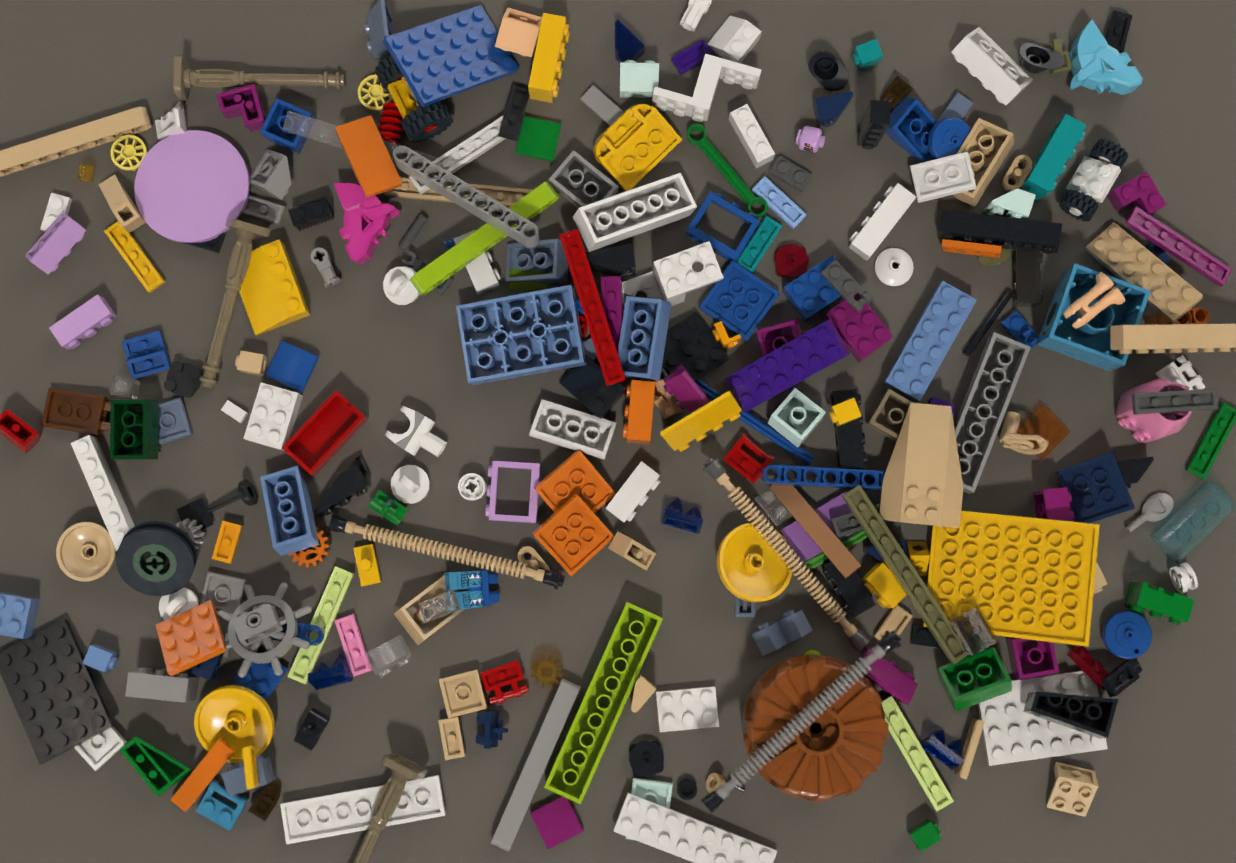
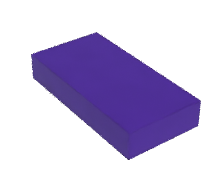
M703 39L671 57V61L681 76L702 64L705 54L713 56V53Z

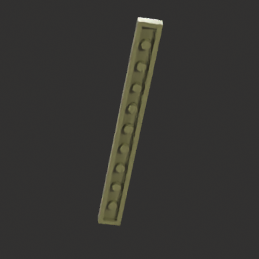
M858 485L842 495V498L951 664H956L969 655V650L861 486Z

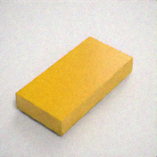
M250 745L243 747L242 753L247 789H254L259 786L255 746Z

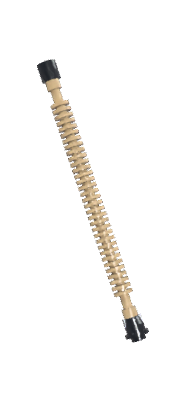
M335 515L332 516L329 525L330 531L362 534L363 539L378 541V543L383 542V544L388 543L390 546L402 547V549L407 548L409 551L412 549L413 552L417 550V553L422 551V554L427 552L429 556L432 553L433 557L437 554V558H446L449 561L451 559L453 562L456 560L457 563L461 561V564L466 562V565L471 563L473 567L476 564L477 568L481 565V569H485L486 566V570H490L491 567L493 572L496 568L497 573L501 569V574H504L506 571V575H509L511 572V576L514 577L515 575L517 578L520 576L521 579H524L525 576L533 577L535 580L552 586L556 590H558L559 586H563L565 580L562 570H534L527 568L526 563L522 567V562H519L517 565V561H508L506 558L503 560L502 557L498 559V556L493 558V555L488 557L486 553L483 556L482 552L478 555V551H474L473 554V550H469L468 553L466 548L454 547V545L449 546L447 543L444 545L443 542L439 544V541L434 543V540L429 542L427 538L424 541L423 537L410 536V534L405 535L403 532L400 534L399 531L395 533V530L390 532V529L376 527L375 525L371 526V524H367L366 527L359 526L355 522Z

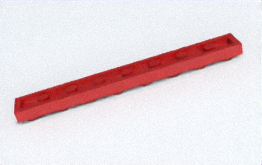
M576 229L560 234V240L606 385L610 386L626 381L579 231Z

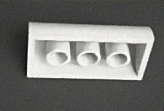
M542 399L529 436L575 451L580 450L584 454L605 460L616 423Z

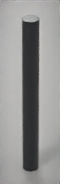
M1010 291L1005 292L963 351L965 356L969 357L1007 305L1013 293Z

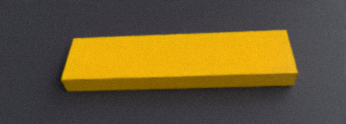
M119 221L104 230L147 292L151 293L165 283V280L131 233L125 230Z

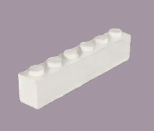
M88 435L72 442L71 445L115 549L118 551L125 534L135 526L97 437Z

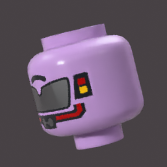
M805 126L802 130L799 129L796 144L801 151L816 153L819 148H823L825 137L822 136L820 128Z

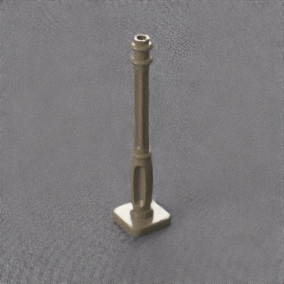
M175 55L173 63V89L180 101L188 100L189 88L193 86L215 89L244 87L251 84L324 86L325 89H328L329 86H336L339 90L341 86H345V75H341L339 71L336 74H329L327 71L323 74L245 73L244 71L239 72L225 69L192 71V69H189L183 56Z
M227 219L225 224L226 227L237 230L236 235L238 237L229 258L226 283L224 284L226 290L206 365L202 366L205 370L204 375L199 378L202 381L201 386L213 388V385L218 383L215 379L217 373L221 371L218 367L237 293L241 290V285L248 269L252 251V240H255L256 236L269 237L271 231L270 229L236 219Z
M396 753L383 756L381 762L392 769V775L380 794L372 819L369 821L370 827L353 863H367L381 831L385 830L386 824L392 817L401 799L406 781L424 778L428 771L426 768Z

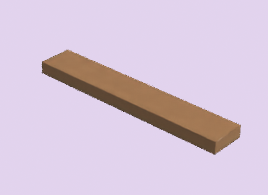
M772 485L769 487L771 492L845 579L861 567L859 562L794 486Z

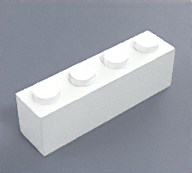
M899 183L894 188L890 186L884 194L887 197L884 202L879 201L873 208L875 212L871 218L867 216L861 224L863 229L860 233L856 231L849 240L852 242L849 248L866 261L872 256L916 198L915 195Z

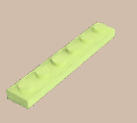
M337 566L334 567L310 625H316L323 629L324 639L319 645H310L308 649L300 647L288 674L289 678L305 685L308 683L354 573ZM313 630L309 635L311 641L318 638L316 630Z
M889 696L882 700L889 732L935 811H939L954 802L894 698Z

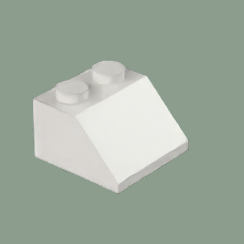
M729 16L707 45L723 59L741 64L760 40L762 31L745 19Z

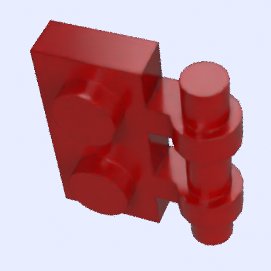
M519 660L480 673L486 692L495 691L496 695L489 697L491 705L505 703L507 699L522 697V694L529 692L527 684L519 687L517 682L525 679ZM508 684L512 685L513 689L502 693L500 687Z

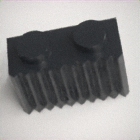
M325 197L288 209L293 226L298 231L334 219L330 204Z

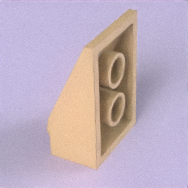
M442 576L394 613L395 617L417 645L464 610L447 611L446 593L458 591H446L445 576Z

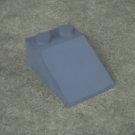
M378 0L367 14L368 22H365L366 34L370 36V40L367 41L368 52H372L374 58L389 57L391 55L383 40L385 37L394 34L393 19L386 1Z
M540 240L538 245L533 248L526 247L521 243L507 244L505 282L539 284L567 282L568 262L561 240Z

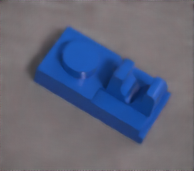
M1017 310L1001 323V326L1015 341L1030 346V350L1039 341V336Z

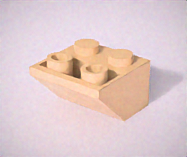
M507 8L502 18L495 47L504 51L515 52L522 56L532 57L536 50L542 17Z

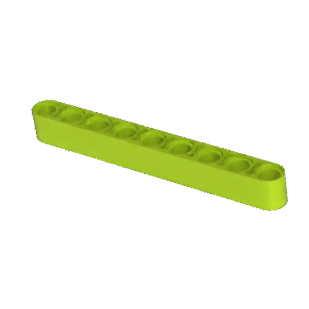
M546 181L511 205L509 209L527 220H531L555 203L560 196L552 185ZM486 223L410 278V282L420 295L424 296L508 235Z

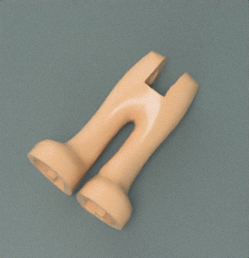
M1100 272L1095 277V286L1073 302L1063 313L1066 319L1075 314L1076 311L1081 315L1072 324L1075 329L1088 323L1111 304L1121 305L1126 301L1121 291L1114 287L1097 303L1088 307L1090 302L1114 285L1111 279L1103 272Z

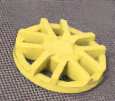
M370 75L360 83L358 97L366 108L380 111L383 109V105L379 106L377 101L382 100L384 104L383 98H389L386 103L392 102L393 98L391 94H384L386 90L383 89L381 83L377 85V75ZM374 79L373 85L370 84L368 81ZM364 84L369 86L368 90L363 88ZM361 91L367 94L362 97ZM370 97L371 99L365 103L364 100ZM375 101L376 107L370 106Z
M124 135L113 143L110 152L111 159L120 169L135 171V169L139 168L147 154V147L139 137ZM130 138L133 139L132 145H129ZM126 139L125 145L119 143L120 141ZM137 141L141 143L140 146H136ZM117 145L122 147L121 151L115 149ZM143 149V153H138L137 150ZM115 153L120 154V155L115 159ZM122 158H124V161H123V162L121 163V165H120L118 162H119ZM134 159L138 163L135 166H133L132 160ZM129 162L130 167H125V165Z

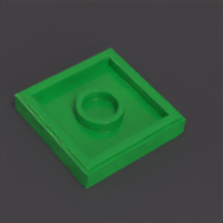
M524 116L516 155L554 162L562 124Z

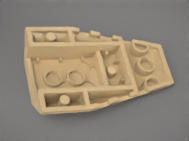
M910 403L883 478L879 515L883 520L960 528L963 481L951 406Z

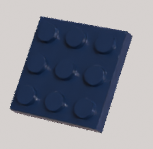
M1114 452L1056 471L1061 488L1067 487L1071 493L1070 510L1074 513V522L1092 523L1135 509Z

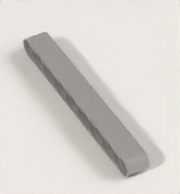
M398 146L394 149L393 157L399 170L524 246L533 248L538 245L540 240L539 231L534 223L410 148ZM527 234H534L532 237L526 236Z
M562 679L491 841L492 845L509 852L581 686Z

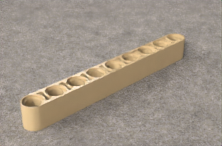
M146 107L132 108L1 150L0 177L115 141L124 135H133L146 131L152 127Z

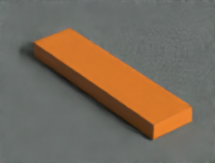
M220 738L170 800L186 813L236 750Z

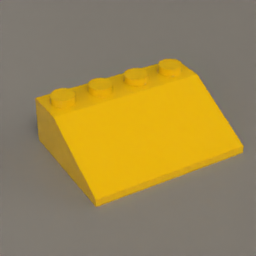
M279 239L251 251L248 269L239 292L255 335H260L310 316L284 243Z
M730 390L661 431L660 434L674 451L679 449L682 452L690 447L689 442L694 439L698 442L707 437L706 432L713 429L715 432L722 428L724 421L729 419L732 422L741 416L739 412L742 409Z

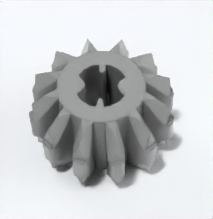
M189 519L177 522L176 526L191 538L196 550L201 547L200 544L205 542L202 536L206 532L200 530L203 525L196 526L197 520L190 522Z

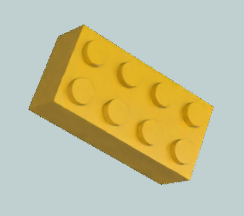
M543 13L528 85L530 99L553 103L554 97L557 98L559 86L557 79L562 77V61H565V46L569 42L570 37L569 24H567L566 17Z

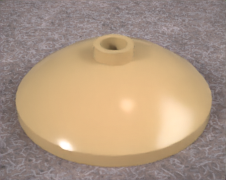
M81 522L70 526L61 535L56 548V558L61 570L68 577L77 581L87 582L101 578L111 569L116 557V549L108 530L102 525L93 522ZM91 548L94 550L93 555L89 554Z

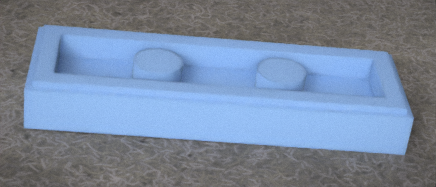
M765 176L751 190L757 197L763 198L767 202V206L793 230L807 216L800 207Z

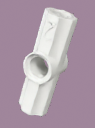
M689 0L688 8L680 21V25L689 31H695L703 14H706L712 0Z

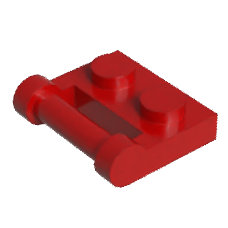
M744 433L723 461L754 484L760 477L761 471L769 466L775 456L771 453L769 455ZM744 444L764 460L762 465L740 447Z

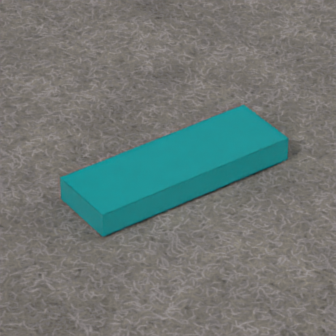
M766 216L736 263L750 273H753L781 230L782 225Z

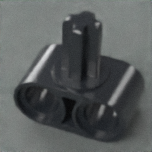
M312 708L297 732L294 741L312 751L327 726L330 717Z

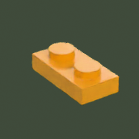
M222 521L212 559L229 564L233 563L243 529L242 525Z

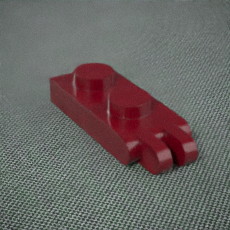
M1071 645L1067 655L1097 686L1106 690L1101 679L1108 673L1102 664L1095 660L1084 646Z

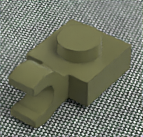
M1061 39L1052 40L1049 43L1050 49L1059 52L1065 61L1061 68L1051 70V75L1071 71L1072 65L1069 51L1062 50Z

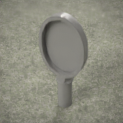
M1157 493L1147 498L1141 507V515L1125 526L1126 530L1131 533L1141 524L1145 523V521L1156 522L1167 517L1173 508L1174 502L1172 497L1166 493Z

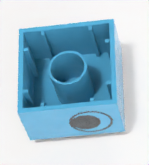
M1074 263L1061 273L1038 338L1039 341L1036 345L1111 372L1124 366L1129 354H1119V350H1111L1110 326L1139 325L1151 291L1106 275L1114 285L1090 302L1088 307L1097 303L1114 287L1121 291L1126 301L1121 305L1111 304L1088 323L1075 329L1072 324L1081 315L1076 311L1075 314L1066 319L1063 313L1073 302L1095 286V277L1100 272Z

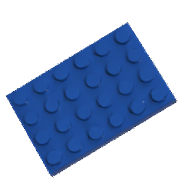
M482 5L387 36L383 40L422 107L514 74L519 70L509 51L495 47L498 32Z

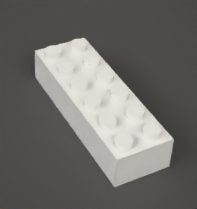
M681 173L580 207L574 214L573 219L588 251L591 252L688 217L697 208V205Z

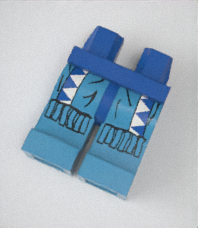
M487 570L444 573L446 591L466 589L465 592L446 593L447 611L490 606V604L500 601L498 591L489 592V584L498 583L497 573L487 572Z

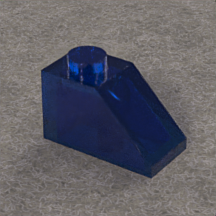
M617 20L615 22V58L619 63H624L626 60L636 61L645 53V45Z

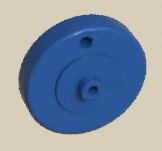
M944 118L938 121L932 127L928 137V147L932 157L939 159L957 154L971 131L968 124L959 118Z
M1119 611L1112 614L1105 621L1102 628V640L1107 650L1119 658L1133 659L1143 655L1148 650L1152 640V631L1149 623L1142 615L1133 611Z

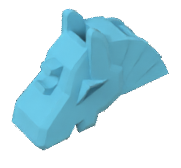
M1092 19L1074 40L1069 52L1072 65L1071 71L1074 76L1070 81V89L1073 90L1083 86L1096 90L1098 94H1102L1104 89L1108 90V93L1114 92L1120 95L1132 93L1141 85L1143 77L1136 66L1127 65L1131 61L1127 52L1119 53L1115 48L1108 45Z

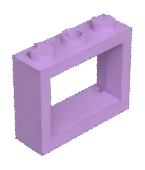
M492 461V465H489L488 477H491V485H487V496L490 497V504H486L485 515L489 516L490 521L537 523L539 494L534 487L540 482V463ZM499 468L531 470L528 516L496 514Z

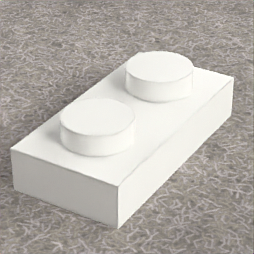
M51 193L40 230L45 232L62 212L68 215L72 199Z

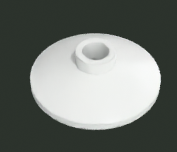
M889 248L881 252L877 257L874 267L875 273L882 283L888 286H900L910 279L913 273V261L904 250ZM892 263H897L898 268L894 269Z

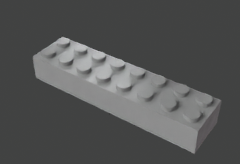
M995 332L988 336L954 423L963 492L968 494L975 492L1031 348Z

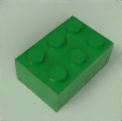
M994 647L965 657L956 664L949 663L938 667L939 680L955 712L1011 692L1012 680Z

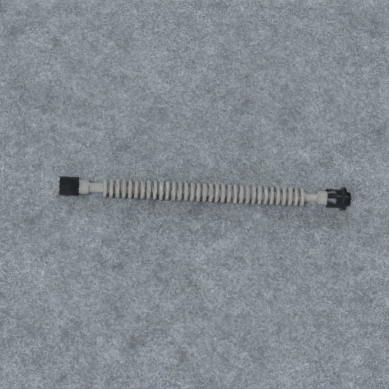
M888 630L885 631V635L871 650L872 653L865 659L860 657V663L856 660L854 662L856 667L853 664L850 666L853 670L847 668L848 674L845 671L842 673L845 676L844 678L840 675L838 676L840 681L837 678L834 680L836 685L833 682L830 684L833 687L832 689L827 686L828 692L825 689L822 691L825 694L824 696L820 693L818 694L820 699L818 697L814 698L816 703L813 700L810 702L813 706L807 704L808 710L805 707L802 709L805 712L804 714L800 711L798 712L800 717L794 716L796 721L793 718L790 720L793 724L787 722L788 728L782 727L785 730L784 732L780 729L778 730L780 735L774 734L776 739L770 738L773 742L770 743L767 740L768 746L762 745L764 750L759 747L760 753L754 752L756 757L751 755V761L748 758L746 759L747 765L745 762L742 763L744 768L739 765L738 769L740 771L738 772L735 769V776L733 773L729 774L731 779L724 786L720 785L701 800L709 811L713 813L724 802V799L730 795L729 792L736 785L741 788L743 786L741 781L744 784L747 782L744 779L745 777L750 780L749 774L754 776L753 770L756 773L759 771L756 767L762 769L761 763L767 764L765 759L770 762L769 756L774 758L773 752L779 753L776 749L779 748L782 751L781 745L787 746L785 741L790 744L789 738L795 739L793 734L798 736V730L801 733L803 732L802 726L804 729L807 728L805 723L810 726L811 722L809 720L811 719L814 722V715L816 718L820 717L817 713L819 712L822 715L823 711L821 709L827 710L825 705L830 708L832 705L829 702L831 701L833 704L836 702L833 699L834 697L837 700L840 699L838 694L842 697L844 694L841 691L843 690L845 693L848 691L845 687L851 689L850 683L853 686L856 684L853 681L854 679L859 682L858 676L862 679L864 677L862 672L865 675L868 673L865 669L871 671L870 665L875 660L881 659L896 647L900 648L901 644L899 642L901 638L894 631L891 633Z

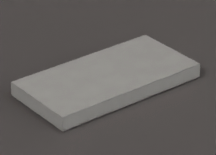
M208 571L200 604L212 600L216 612L223 610L233 614L242 604L245 593L244 586L248 580ZM218 617L224 641L226 642L229 640L228 625L230 621ZM231 648L224 652L223 657H229Z

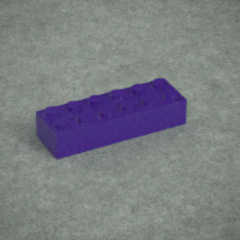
M830 318L725 378V381L745 413L846 357L850 352Z

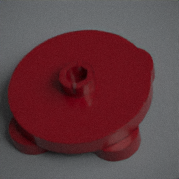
M795 244L779 246L775 251L774 258L776 275L778 277L796 278L806 273L808 266L806 249Z

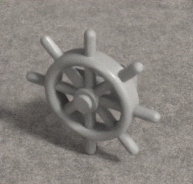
M285 582L280 584L275 596H255L252 586L246 584L244 590L248 600L243 602L233 614L223 610L217 612L219 618L230 621L228 625L229 640L225 642L227 650L233 648L244 659L238 672V676L241 678L246 676L251 663L265 664L270 662L275 675L280 676L283 670L279 659L293 645L303 649L310 647L308 641L297 638V618L309 614L312 608L305 606L293 612L289 605L282 600L288 588V584ZM277 609L282 610L285 616L278 618ZM287 623L286 633L281 632L283 630L282 625ZM271 637L282 641L274 648ZM263 640L267 652L257 653ZM242 644H243L245 647L251 644V647H250L249 651L246 650V649H244V647L242 646Z

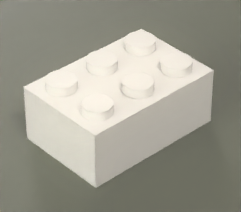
M260 383L243 439L284 451L282 447L290 440L303 396L293 391Z

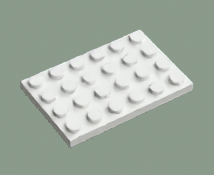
M1083 670L1012 680L1011 692L978 703L980 720L985 722L982 734L987 765L989 766L1108 749L1106 738L1099 739L1023 712L1028 693L1034 691L1099 697L1097 685Z

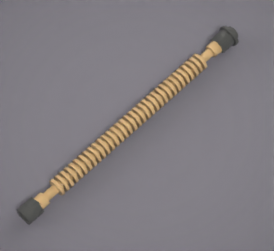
M713 457L709 458L703 464L705 466L703 471L707 472L714 481L716 480L728 490L729 494L727 497H732V502L736 500L734 505L737 506L739 504L738 510L743 508L740 512L742 514L745 513L744 517H748L747 520L751 521V525L756 524L754 529L759 528L757 532L761 533L760 536L764 537L763 539L767 541L768 545L772 544L770 548H775L773 551L775 553L778 552L777 556L780 557L785 565L787 564L788 569L791 568L790 571L794 572L793 575L797 576L796 578L800 580L801 584H804L803 587L807 588L806 590L810 592V595L813 596L818 604L820 603V607L827 611L826 614L830 615V619H833L834 623L839 622L842 625L852 645L857 650L865 647L870 641L860 629H857L853 623H849L844 617L847 613L843 611L839 603H836L837 601L833 599V596L830 595L827 589L823 588V584H819L820 581L816 580L817 577L813 576L814 574L810 572V569H806L807 565L803 564L804 562L800 560L796 552L793 553L794 550L792 548L789 549L790 545H786L787 542L783 541L784 538L780 537L779 533L776 534L777 530H772L774 526H769L771 523L769 521L766 522L767 518H763V513L758 515L761 511L759 509L755 511L758 507L756 505L753 506L754 503L750 502V498L745 499L747 494L742 496L744 491H739L741 487L735 488L730 482V477L725 473L726 470L719 462L720 459L718 457L716 459Z

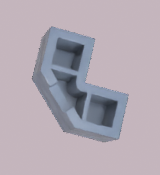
M792 609L782 614L783 618L770 625L766 622L757 627L758 631L753 633L752 636L762 656L776 651L787 643L802 638L813 631L802 609L794 612Z

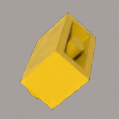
M877 563L861 578L867 591L877 597L876 601L883 608H894L906 596L896 578L884 563Z

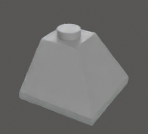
M267 149L250 175V184L282 200L289 192V187L292 184L287 156Z

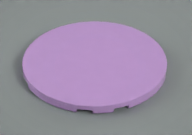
M189 130L185 131L186 133L170 135L149 150L138 168L134 193L142 218L158 234L179 243H202L217 238L223 232L228 231L230 228L225 226L226 220H237L242 211L244 212L249 199L250 175L243 157L230 142L211 132Z

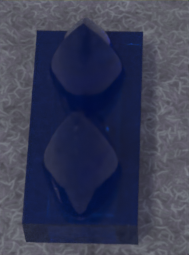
M677 498L669 504L667 509L665 508L661 524L699 534L704 519H702L697 507L683 514L682 503Z
M340 654L332 668H328L325 663L321 662L314 672L308 673L307 680L316 690L351 682L353 681V674L348 669L346 659Z
M944 730L933 732L921 742V746L949 769L953 770L962 764V740H956L946 746Z

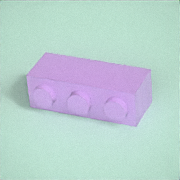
M62 212L27 252L25 257L49 275L58 268L59 262L63 257L70 254L75 243L83 239L84 233L87 230L65 212Z
M97 294L49 327L61 347L69 350L78 347L83 339L94 336L97 333L96 330L102 326L110 325L113 322L112 319L117 316L107 301Z

